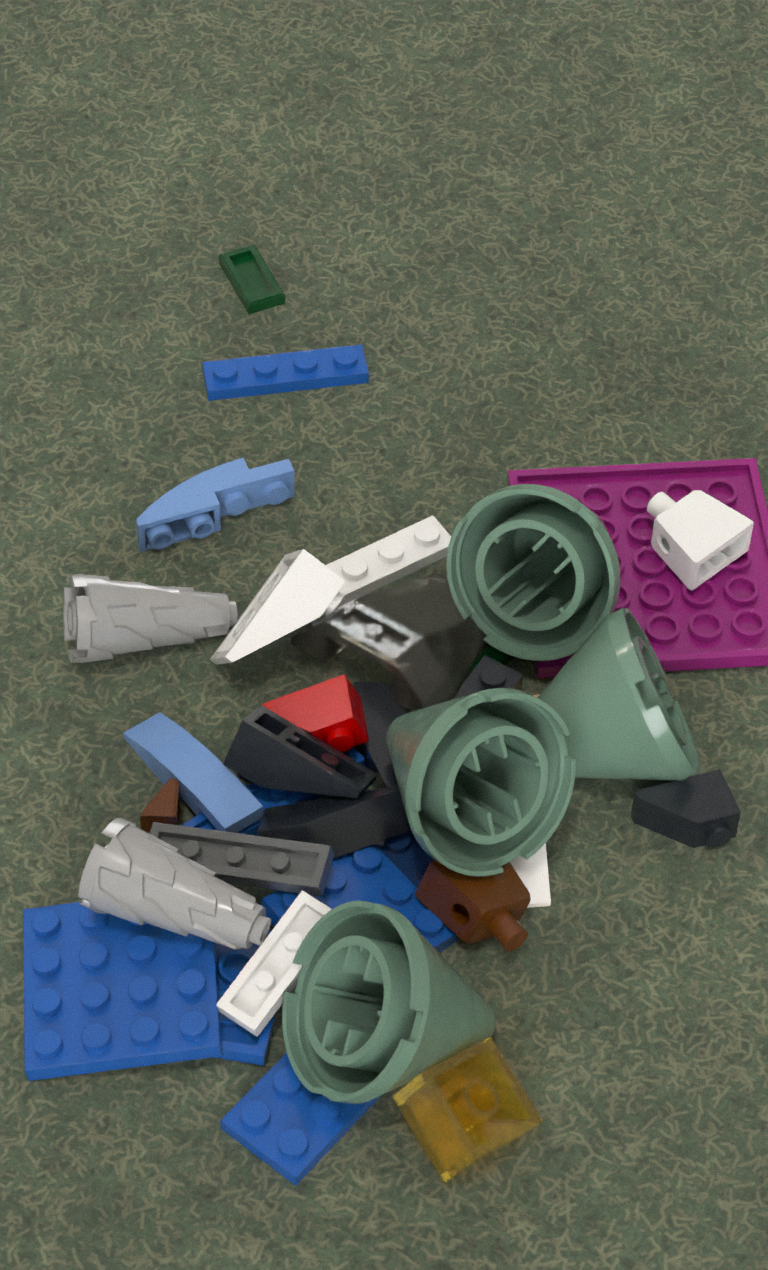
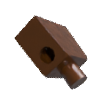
M436 860L429 863L415 892V896L463 942L471 944L495 937L506 951H512L522 945L528 937V932L520 924V920L531 901L530 893L510 862L502 865L504 872L489 876H469L457 873Z

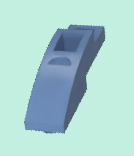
M240 458L206 470L177 485L151 504L136 519L139 551L161 550L180 541L191 538H205L213 532L221 531L220 517L239 515L248 509L267 504H280L286 499L295 497L294 468L290 460L285 459L249 469L244 458Z

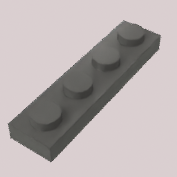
M153 822L149 833L178 848L177 853L216 873L215 877L228 884L301 893L303 890L309 895L323 897L334 858L331 846L157 822Z

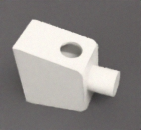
M701 490L692 491L678 502H675L664 492H659L647 505V512L655 518L651 539L653 549L691 591L749 551L754 522Z

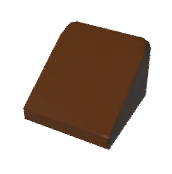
M169 779L143 810L140 816V827L142 830L150 833L153 822L179 825L180 790L177 779Z

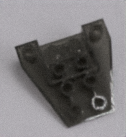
M433 573L350 601L336 608L329 616L323 614L291 637V644L323 662H326L344 647L355 651L393 672V701L411 711H416L455 698L461 685L469 676L484 650L487 642L483 639L487 635L477 626L474 619L468 617L464 620L453 600L448 578L438 573Z

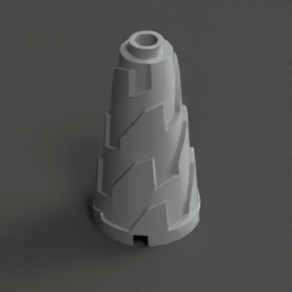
M73 574L68 575L66 578L67 583L71 584L72 587H64V640H76L77 649L66 650L71 663L114 659V655L151 650L153 647L195 643L196 639L228 634L229 627H233L237 622L236 602L229 601L226 594L194 591L193 587L154 586L141 582L110 580L109 576Z
M119 817L111 821L102 831V834L112 839L105 847L95 843L80 881L78 897L84 899L80 905L100 914L107 913L143 925L145 922L183 936H187L189 933L232 949H250L253 943L260 946L264 942L271 926V919L266 917V908L256 903L255 897L215 877V872L177 853L178 848L136 827V823Z

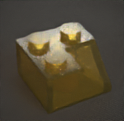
M491 1037L420 1073L392 1096L444 1183L486 1160L543 1122Z

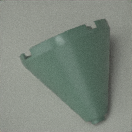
M536 484L512 485L496 490L478 501L460 519L450 539L446 569L453 600L464 620L470 617L487 635L483 640L508 655L532 661L555 660L571 655L580 648L608 614L614 612L620 592V567L613 542L601 518L577 499L562 491Z
M622 608L608 614L537 698L551 706L560 715L569 730L570 735L565 736L568 755L576 759L575 778L682 781L701 772L698 753L678 700L674 701L664 677L666 674L643 629L628 608Z
M493 688L400 715L391 723L386 735V744L407 818L415 839L430 857L457 873L469 876H489L504 872L502 865L509 863L518 856L526 860L529 859L548 841L560 824L569 805L576 772V759L568 755L565 736L570 735L569 730L563 719L551 706L520 690Z
M352 901L341 904L330 910L315 923L302 941L292 962L302 965L295 993L284 991L282 1028L290 1064L298 1079L310 1092L322 1094L329 1098L330 1101L340 1103H364L483 1048L490 1041L495 1030V1017L490 1005L399 911L389 906L367 901Z

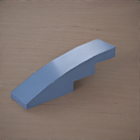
M161 712L123 733V738L161 783L165 785L169 779H177L181 798L196 815L203 812L218 831L237 833L262 818V804L209 749Z

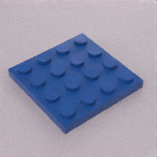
M81 902L23 909L24 1069L28 1081L223 1056L220 1012L216 1007L219 1001L215 942L189 933L187 936H183L145 922L143 925L107 913L100 914L80 905Z

